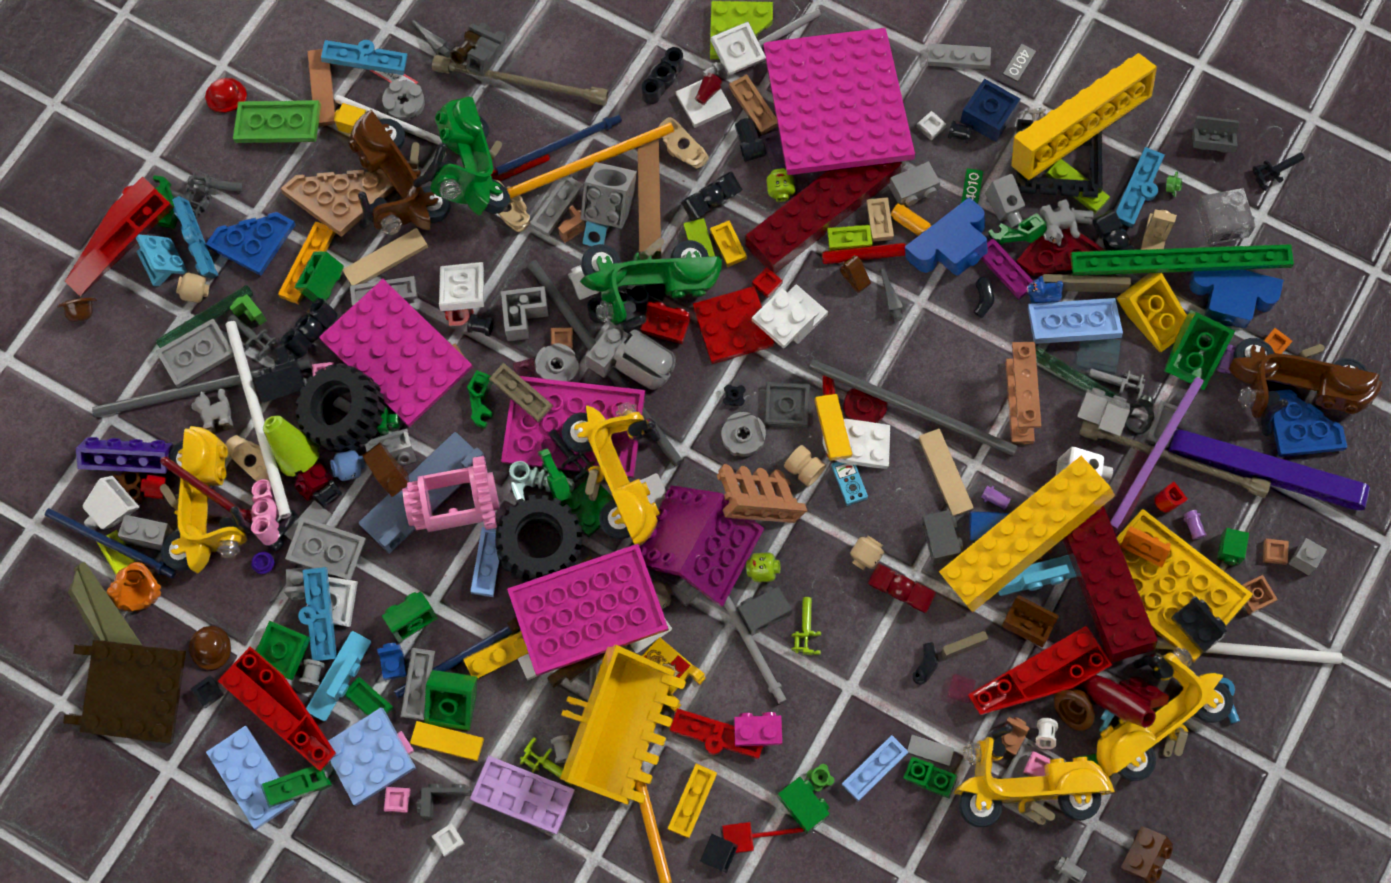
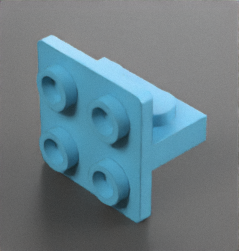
M140 234L136 237L140 246L136 252L153 286H160L172 273L185 274L187 272L171 238Z

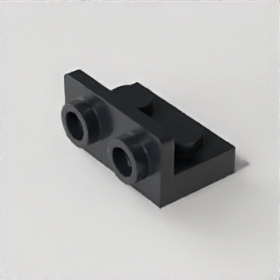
M1196 596L1191 598L1190 603L1171 618L1202 654L1223 639L1227 632L1225 623L1210 612V608L1204 600H1199Z

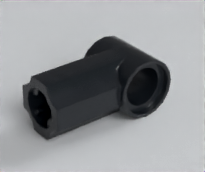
M744 118L735 123V130L740 141V150L744 161L747 162L766 156L763 141L761 138H758L752 119Z

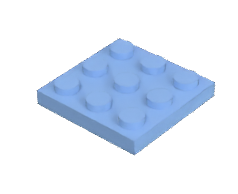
M379 708L328 740L337 753L330 762L355 806L416 769L383 708Z

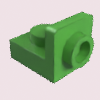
M247 294L237 298L230 306V309L237 317L245 313L251 322L256 320L259 325L267 321Z

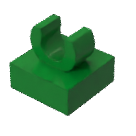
M385 407V412L381 414L383 421L381 425L377 426L380 436L389 434V428H400L398 414L389 415Z

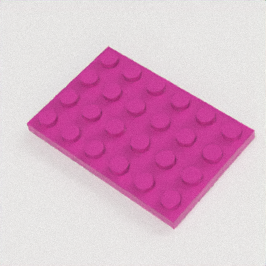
M384 279L379 281L319 337L347 366L355 367L379 385L381 388L380 392L384 396V403L395 414H398V417L408 427L413 425L473 368L472 364Z
M520 376L554 407L538 423L510 399L501 462L513 464L516 461H523L528 466L543 468V462L538 455V451L548 449L558 470L581 472L573 462L570 465L567 464L564 469L561 467L567 460V457L550 438L548 433L555 429L562 437L563 424L567 418L576 413H587L586 405L597 409L606 420L619 417L629 410L640 412L642 415L645 390ZM627 431L614 433L611 436V440L627 478H634L639 440H631ZM593 450L586 452L585 456L589 461L595 462L593 466L600 467ZM582 458L578 460L583 468L587 465Z
M639 544L507 589L536 676L605 653L607 647H613L614 645L622 647L669 630Z

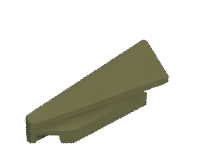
M86 562L77 565L74 568L75 574L68 594L93 637L98 640L142 645Z

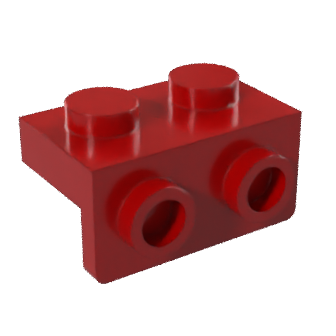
M648 302L645 315L647 321L642 324L641 333L683 344L690 323V313L682 308L677 307L673 309L666 307L661 302Z

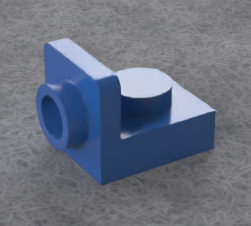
M388 643L384 644L383 648L377 649L384 680L407 676L404 652L400 645Z

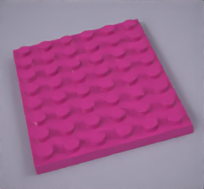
M886 28L763 43L787 175L915 160V151Z

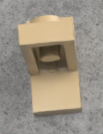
M1156 209L1153 214L1150 213L1140 250L1164 249L1165 241L1175 223L1177 215L1171 214L1167 210Z

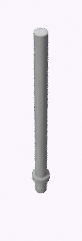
M816 8L760 39L758 42L761 48L764 47L763 43L776 41L821 16V12ZM715 62L712 64V67L702 72L703 76H707L708 73L719 75L724 70L721 62Z
M728 596L724 606L769 686V693H773L778 704H782L787 700L781 690L782 686L780 682L777 683L730 596Z

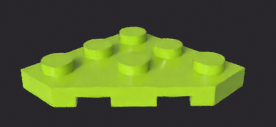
M711 1L710 39L712 36L746 22H749L757 38L762 30L767 29L773 23V2ZM710 40V59H719Z

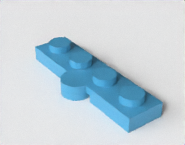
M325 40L321 62L404 75L407 53L383 49L375 50L374 44L370 40H363L358 45Z
M1147 147L1144 148L1116 211L1123 225L1133 228L1144 201H1151L1156 197L1158 187L1153 181L1165 154Z
M180 196L172 199L175 206L173 211L181 221V231L184 239L189 244L188 249L196 259L197 264L195 266L198 273L209 279L217 277V270L190 202Z
M327 567L303 570L305 598L308 606L303 607L299 611L298 617L301 623L309 626L312 660L335 659L337 653Z

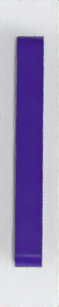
M1175 430L1173 433L1169 452L1245 478H1251L1252 476L1271 481V486L1349 509L1365 510L1370 486L1365 483L1185 430Z

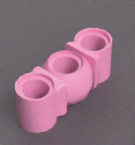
M263 479L257 481L252 487V494L254 495L252 501L254 505L251 510L253 522L251 531L264 545H272L278 540L280 535L277 530L279 527L277 522L279 512L271 484L268 480Z

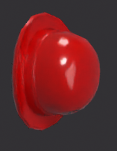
M233 78L217 79L211 83L205 95L206 104L217 112L234 111L238 107V102H245L247 98L246 88L241 82Z

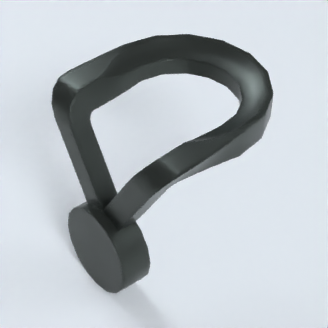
M1142 395L1139 403L1130 405V412L1125 422V427L1129 432L1139 435L1144 434L1150 428L1154 419V412L1151 409L1154 404L1152 397ZM1145 407L1148 412L1146 426L1141 429L1132 427L1129 417L1133 410Z

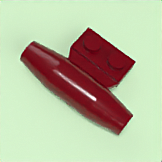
M1095 675L1079 685L1099 706L1122 720L1144 728L1150 727L1156 719V714L1151 708L1167 705L1169 700L1167 694L1160 691L1159 688L1146 683L1140 677H1130V679L1119 681V684L1111 679Z

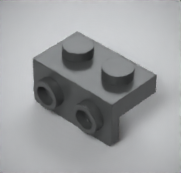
M1197 116L1192 131L1193 148L1236 153L1238 147L1236 133L1239 121Z

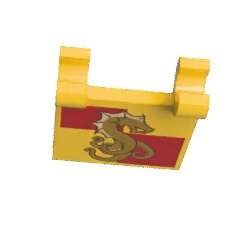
M660 637L642 655L649 660L674 670V677L686 680L691 676L699 685L706 679L705 674L699 668L692 665ZM670 686L667 695L676 698L672 694L678 688ZM679 701V704H678V707H677L678 709L682 706V705L680 704V701ZM670 707L674 712H676L677 708Z

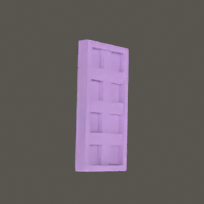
M488 755L470 800L558 835L575 790Z

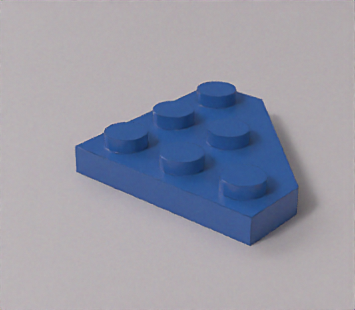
M278 212L268 214L267 217L259 219L255 217L239 221V224L217 227L207 241L206 246L261 276L296 224L293 220Z
M1292 390L1275 391L1280 395V400L1286 399L1288 401V406L1276 412L1271 420L1279 457L1345 451L1348 448L1343 426L1336 421L1332 422L1323 415V412L1312 404L1302 401Z

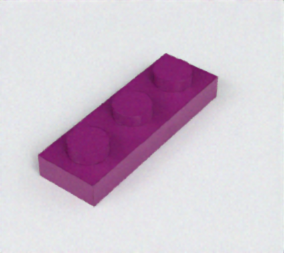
M994 238L987 243L988 253L980 259L1014 296L1020 300L1028 294L1027 286L1033 280Z

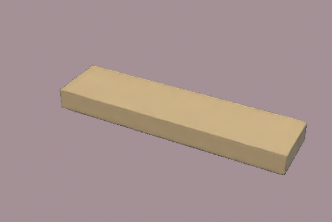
M415 228L349 265L342 271L351 285L364 284L428 248V245L418 229Z
M940 429L920 435L918 439L951 516L956 517L973 511L974 507Z

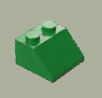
M421 591L409 594L404 599V602L398 606L392 605L382 615L399 643L438 619Z
M432 670L425 688L424 723L470 731L477 696L478 677Z

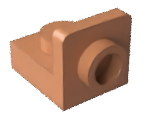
M573 205L569 207L572 219L565 220L558 227L560 238L564 243L585 230L584 221L586 220H581V210H576Z
M1008 717L1005 724H1011L1013 731L1002 736V744L1006 748V753L1016 756L1030 728L1026 726L1027 723L1022 719Z

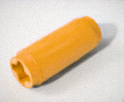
M899 203L891 212V217L917 236L931 227L929 222Z

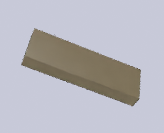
M505 363L489 378L495 386L538 423L554 407Z

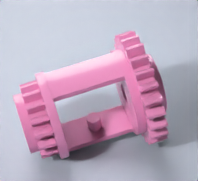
M484 456L472 458V467L418 476V481L408 482L407 488H403L402 492L409 526H415L416 530L427 529L428 532L484 522L486 530L496 528L495 510H500L494 475L493 472H487ZM464 483L471 484L474 509L458 511L456 508H451L447 514L432 515L428 490Z

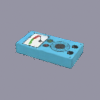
M840 462L831 464L847 506L868 499L856 465Z

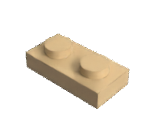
M888 197L868 199L866 206L872 242L893 240L894 234Z

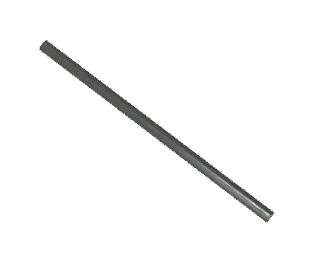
M536 260L530 262L528 268L541 286L545 287L546 293L590 351L596 344L594 338ZM612 367L607 376L615 387L630 388L616 368ZM643 407L642 416L644 417V419H652L650 414ZM656 424L660 434V440L656 441V443L673 466L676 467L683 462V459Z

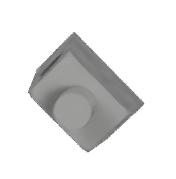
M1009 174L994 180L985 192V195L998 220L1001 222L1008 219L1011 227L1016 228L1023 221L1020 212L1025 207V203L1014 176Z

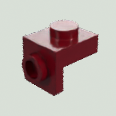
M318 463L304 473L302 471L299 472L295 487L297 492L308 501L312 499L313 492L325 487L330 479L333 481L334 478L321 463Z

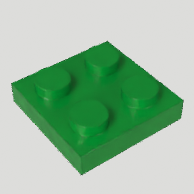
M587 478L571 492L573 497L561 501V505H568L572 509L571 513L576 514L582 531L590 537L601 527L599 521L600 511L606 503L614 500V497L600 484L597 499L591 501L589 495L585 492Z
M269 620L256 652L283 674L285 678L293 681L311 637Z

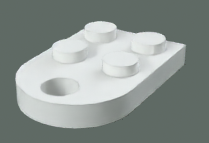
M844 419L853 455L851 458L835 461L887 469L889 467L890 425ZM823 437V446H824V449H825V451H826V453H827V449H826V445H825V441H824V437Z

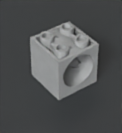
M595 162L584 182L581 220L622 229L632 209L637 171Z

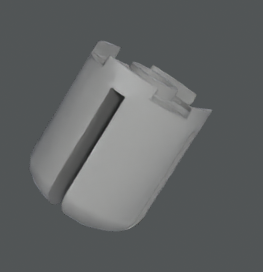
M632 330L630 333L633 336L626 343L621 342L613 357L616 360V364L612 366L647 389H658L670 378L669 371L673 372L676 357L673 352L638 330Z

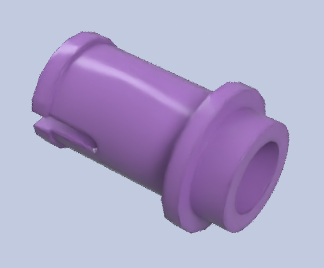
M1228 344L1216 369L1218 372L1224 374L1231 373L1229 366L1234 359L1235 346Z
M987 486L981 498L985 499L984 502L989 501L1003 510L1007 508L1011 497L995 490L994 486Z
M1197 510L1185 513L1183 519L1188 525L1193 540L1207 536L1199 518L1201 514L1197 513Z

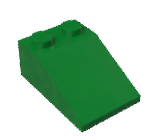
M1190 309L1179 330L1164 371L1192 384L1195 377H1199L1204 380L1200 388L1205 390L1235 331Z

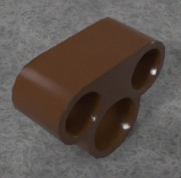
M852 257L839 268L844 279L851 284L857 293L871 285L869 276L859 257Z
M124 471L121 476L112 475L138 505L144 501V493L140 492L143 477L138 472ZM137 476L135 483L127 484L130 477Z

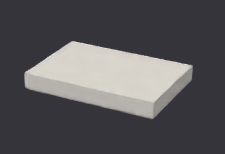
M483 262L440 267V311L484 307Z

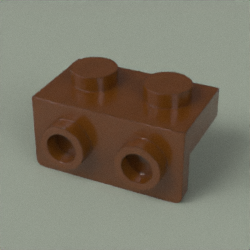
M1017 595L1002 627L1043 648L1059 616Z
M1141 826L1121 869L1145 880L1147 883H1155L1162 875V867L1166 859H1169L1172 855V842L1166 835Z

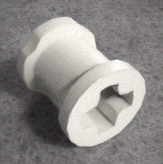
M1051 718L1038 720L1037 728L1039 732L1036 737V745L1041 749H1053L1056 747L1055 732L1058 729V723Z

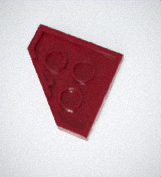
M1070 228L1061 229L1063 238L1060 246L1057 243L1045 240L1043 235L1027 247L1016 263L1033 277L1043 276L1044 274L1072 273V252L1106 250L1081 233L1078 238L1073 237Z

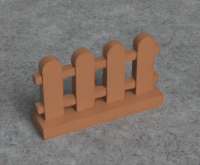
M724 464L718 470L717 478L722 481L726 492L724 494L725 500H729V504L723 509L725 518L795 523L807 512L805 503H798L797 499L793 498L789 488V479H786L784 473L778 469L770 477L763 468H758L753 475L745 466H741L736 471V474L727 464ZM738 482H739V484H740V486H741V489H742V492H743V493H741V491H740ZM755 484H757L760 495L758 494Z

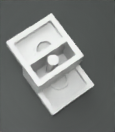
M796 284L788 293L782 288L752 317V321L784 349L792 340L799 344L828 315V311Z

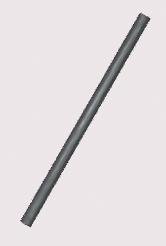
M309 358L298 360L301 371L311 369ZM262 369L250 371L253 382H255L254 377L259 375L258 371ZM236 374L92 407V413L96 418L197 395L201 391L206 393L241 385L242 382L240 375Z
M812 359L809 366L810 370L1011 456L1015 454L1016 445L815 359Z

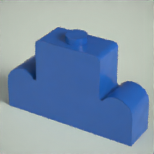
M970 197L905 246L906 260L919 271L925 273L933 271L939 261L956 276L960 275L970 266L977 264L980 258L988 253L987 238L982 234L985 230V215L982 207Z
M1247 270L1192 271L1189 287L1196 295L1209 294L1204 316L1220 322L1224 326L1247 328L1253 318L1255 308L1261 312H1268L1274 308L1280 298L1284 280Z

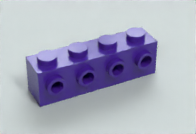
M89 437L76 447L77 469L167 473L169 469L163 466L160 460L162 457L169 458L173 444L165 443L162 440L143 442L141 439L121 441L119 438L99 440L97 437Z

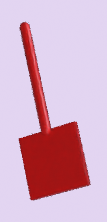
M750 822L722 826L724 839L738 845L736 853L754 851L753 838L804 831L803 828H793L752 834Z

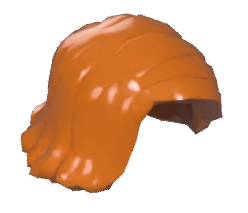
M134 562L118 571L114 582L107 589V594L117 609L128 612L134 610L141 611L144 608L147 609L151 604H155L158 597L161 596V585L157 584V580L143 563Z

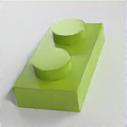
M870 225L827 228L829 251L872 246Z

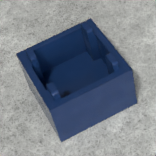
M984 78L964 107L960 122L966 126L973 125V130L997 142L1016 114L1021 98Z

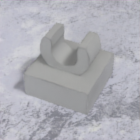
M683 578L671 587L673 595L685 607L701 593Z

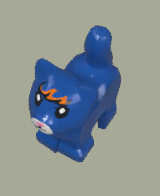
M1040 276L1027 286L1031 304L1059 302L1062 298V281L1045 284L1043 277Z

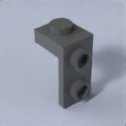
M428 784V788H422L421 799L417 800V813H420L424 820H433L434 796H471V790L465 784H452L451 788H442V784Z

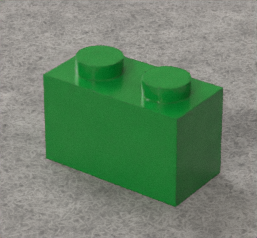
M314 251L294 288L312 302L319 298H323L326 301L331 295L334 284L339 280L344 265L328 252Z
M799 776L779 792L777 798L800 827L803 828L804 832L808 834L829 817L830 813L828 810L830 807L822 797L820 799L816 797L813 793L815 788L809 780L805 779L803 781Z

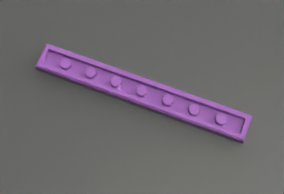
M1195 377L1110 521L1114 533L1203 384L1204 380Z

